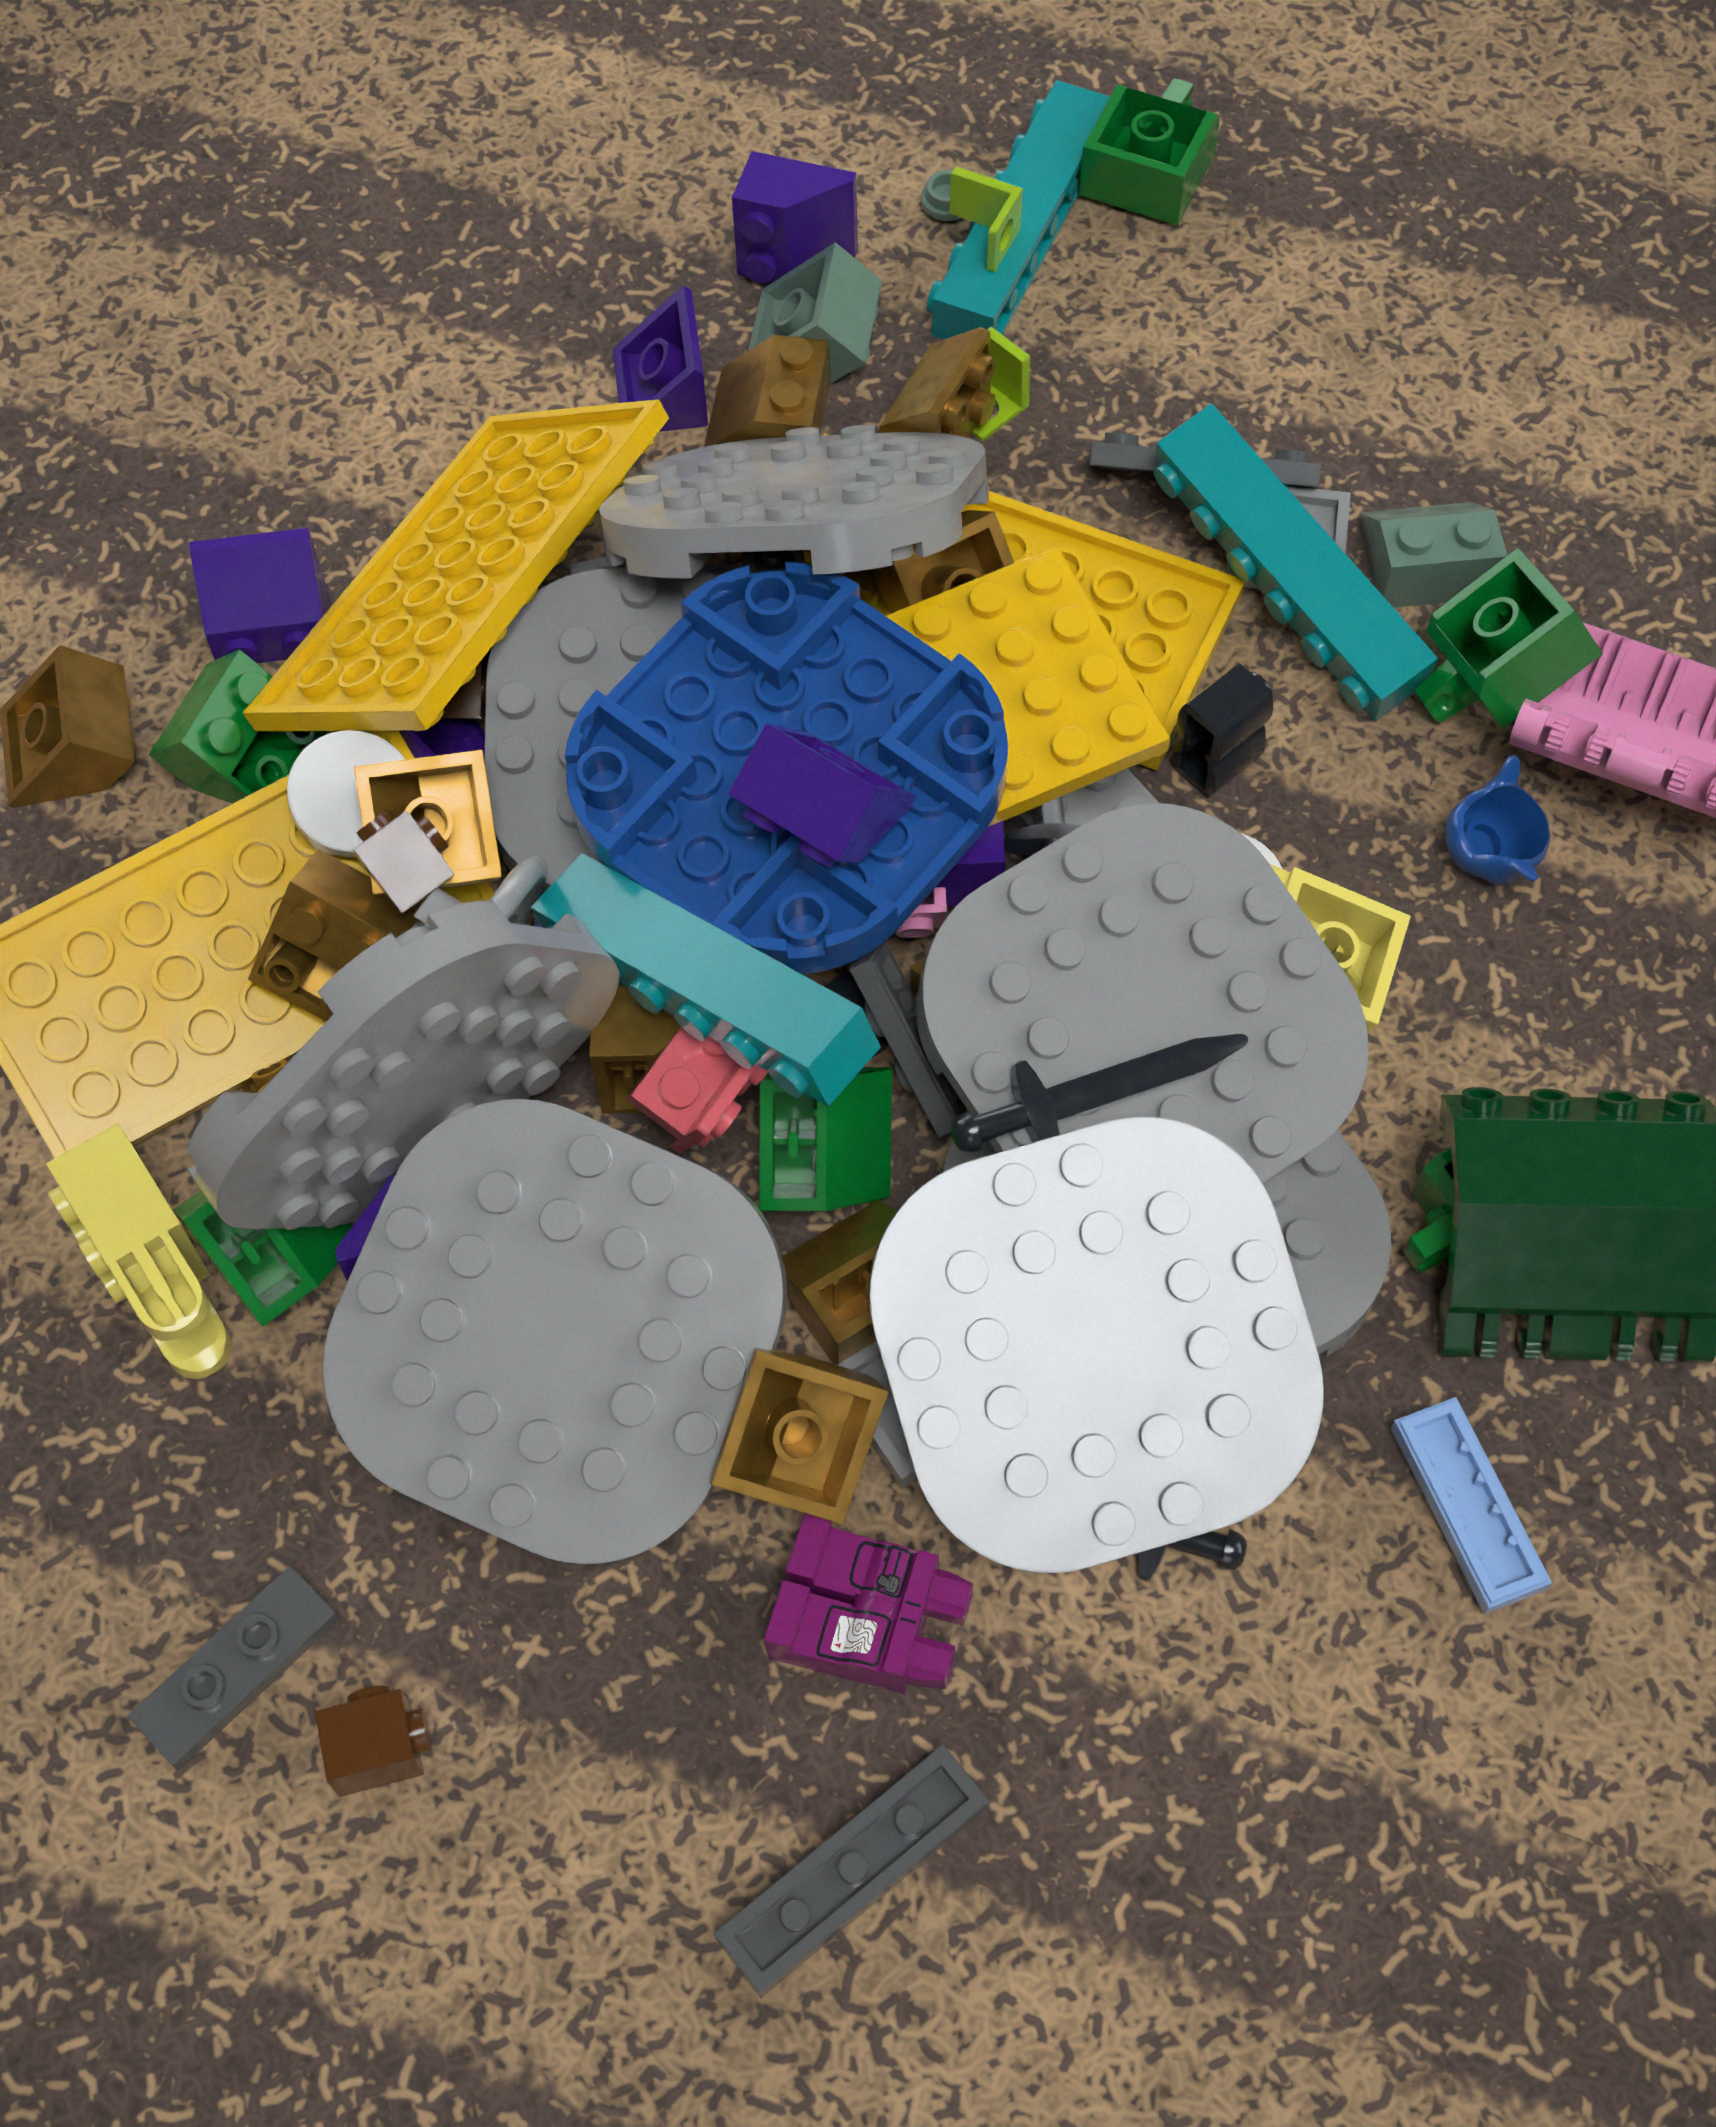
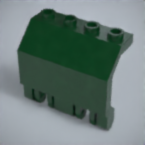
M1484 1087L1466 1088L1462 1091V1095H1441L1439 1120L1451 1142L1455 1200L1448 1277L1440 1293L1437 1341L1440 1357H1471L1475 1339L1478 1358H1494L1499 1346L1501 1314L1520 1315L1517 1346L1522 1359H1538L1543 1346V1356L1545 1359L1606 1361L1610 1351L1613 1361H1629L1635 1346L1637 1317L1654 1318L1651 1344L1657 1362H1673L1675 1357H1677L1676 1353H1678V1360L1680 1362L1712 1363L1716 1355V1107L1710 1100H1707L1706 1097L1700 1094L1686 1091L1669 1092L1665 1095V1099L1639 1098L1637 1095L1627 1091L1604 1090L1599 1092L1596 1098L1571 1097L1564 1091L1547 1088L1532 1090L1529 1096H1503L1497 1090Z

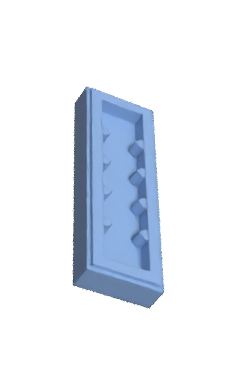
M1454 1397L1394 1420L1391 1430L1483 1614H1488L1546 1591L1552 1582L1457 1398Z

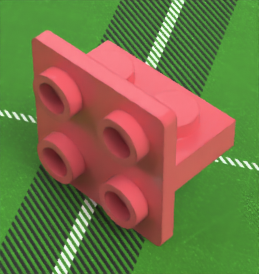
M680 1026L626 1100L675 1136L669 1147L678 1154H681L695 1144L704 1148L714 1136L717 1139L721 1137L742 1108L741 1105L734 1101L737 1095L740 1097L751 1084L754 1086L758 1085L768 1071L756 1064L751 1069L741 1066L724 1051L719 1042L709 1036L704 1041H699Z

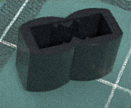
M1238 663L1179 710L1177 724L1181 739L1174 744L1172 750L1174 770L1206 798L1212 796L1257 760L1265 751V724L1272 717L1274 705L1271 687L1261 675L1249 672Z

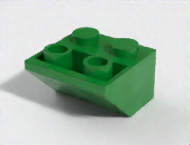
M239 649L205 665L148 755L191 789L233 804L289 775L300 753L313 741L324 736L327 731H255L243 715V712L273 676Z
M863 1067L829 1107L805 1093L800 1098L790 1095L771 1078L769 1072L760 1081V1211H829L890 1197L892 1067Z
M201 1190L173 1209L175 1215L248 1313L262 1327L320 1285L338 1264L335 1249L352 1228L350 1223L333 1228L316 1226L298 1227L292 1230H286L285 1228H235L226 1224L219 1217Z

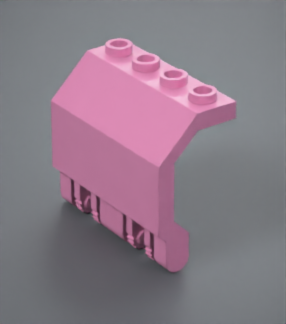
M1583 622L1603 655L1539 703L1526 699L1513 726L1509 744L1716 818V668Z

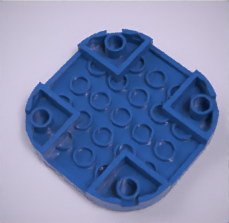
M785 562L786 570L750 574L748 565L721 574L704 583L681 602L683 617L606 696L596 689L585 702L572 725L566 744L567 792L577 828L584 842L600 863L800 974L826 971L853 962L884 943L899 929L990 825L1003 798L1007 777L1008 741L1004 724V711L993 687L972 662L960 653L951 661L861 600L860 585L839 573L813 575L812 565L798 562ZM768 723L809 732L917 797L911 808L859 863L836 860L834 865L829 867L813 860L798 850L797 847L801 838L783 827L780 828L778 834H775L749 821L743 816L747 805L728 795L765 724Z

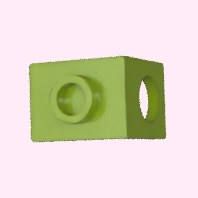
M956 166L950 175V214L990 227L988 231L987 270L995 273L1021 230L1023 188Z
M993 327L987 329L990 331V357L995 358V369L991 378V393L996 396L995 404L999 410L997 415L988 420L984 426L977 424L972 434L980 441L986 440L1029 406L1030 356Z

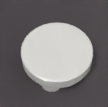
M346 730L333 732L313 741L297 757L288 778V805L295 825L316 850L320 849L329 855L356 857L354 849L363 843L356 833L363 825L354 766L405 760L404 757L386 740L362 731Z

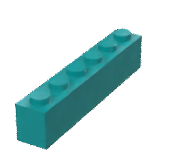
M1056 80L1046 99L1037 100L1031 114L1028 131L1025 135L1018 134L1011 149L1010 162L1005 171L999 169L994 176L999 181L1023 188L1021 230L994 273L987 270L988 231L990 227L970 222L969 235L964 244L958 242L952 250L946 276L943 281L936 280L929 292L926 310L932 313V336L947 339L979 327L986 330L993 327L1002 335L1004 334L1079 196L1083 145L1110 96Z
M1212 403L1156 443L1154 476L1161 489L1169 497L1175 498L1178 496L1190 509L1191 520L1200 534L1208 540L1215 538L1227 552V561L1235 574L1244 582L1251 580L1265 595L1263 597L1264 603L1274 619L1282 625L1289 623L1302 638L1301 645L1309 659L1320 668L1326 665L1340 681L1338 686L1341 694L1351 707L1357 711L1364 709L1376 722L1414 694V690L1434 672L1438 657Z
M583 853L530 907L543 928L551 929L565 914L574 915L579 918L616 963L619 970L618 984L627 988L641 1006L654 1014H658L663 1009L673 1015L677 1023L688 1034L699 1041H704L709 1036L719 1042L724 1051L741 1066L747 1069H751L755 1064L769 1072L771 1078L784 1091L794 1097L800 1098L805 1093L829 1107L881 1048L860 1006Z

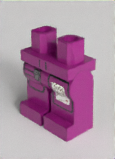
M804 1513L786 1569L788 1581H782L764 1637V1644L769 1659L863 1684L884 1686L887 1690L904 1695L908 1683L920 1687L946 1689L956 1654L955 1646L922 1637L928 1616L964 1626L973 1598V1583L953 1573L940 1570L939 1555L922 1550L915 1552L899 1544L866 1538L832 1527L830 1520Z

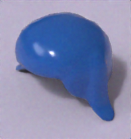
M1516 755L1506 758L1498 775L1481 789L1468 794L1461 803L1452 809L1445 827V844L1454 863L1467 874L1482 878L1497 886L1512 883L1521 877L1531 881L1538 879L1539 876L1535 868L1546 857L1550 844V831L1546 814L1536 800L1518 785L1521 760Z

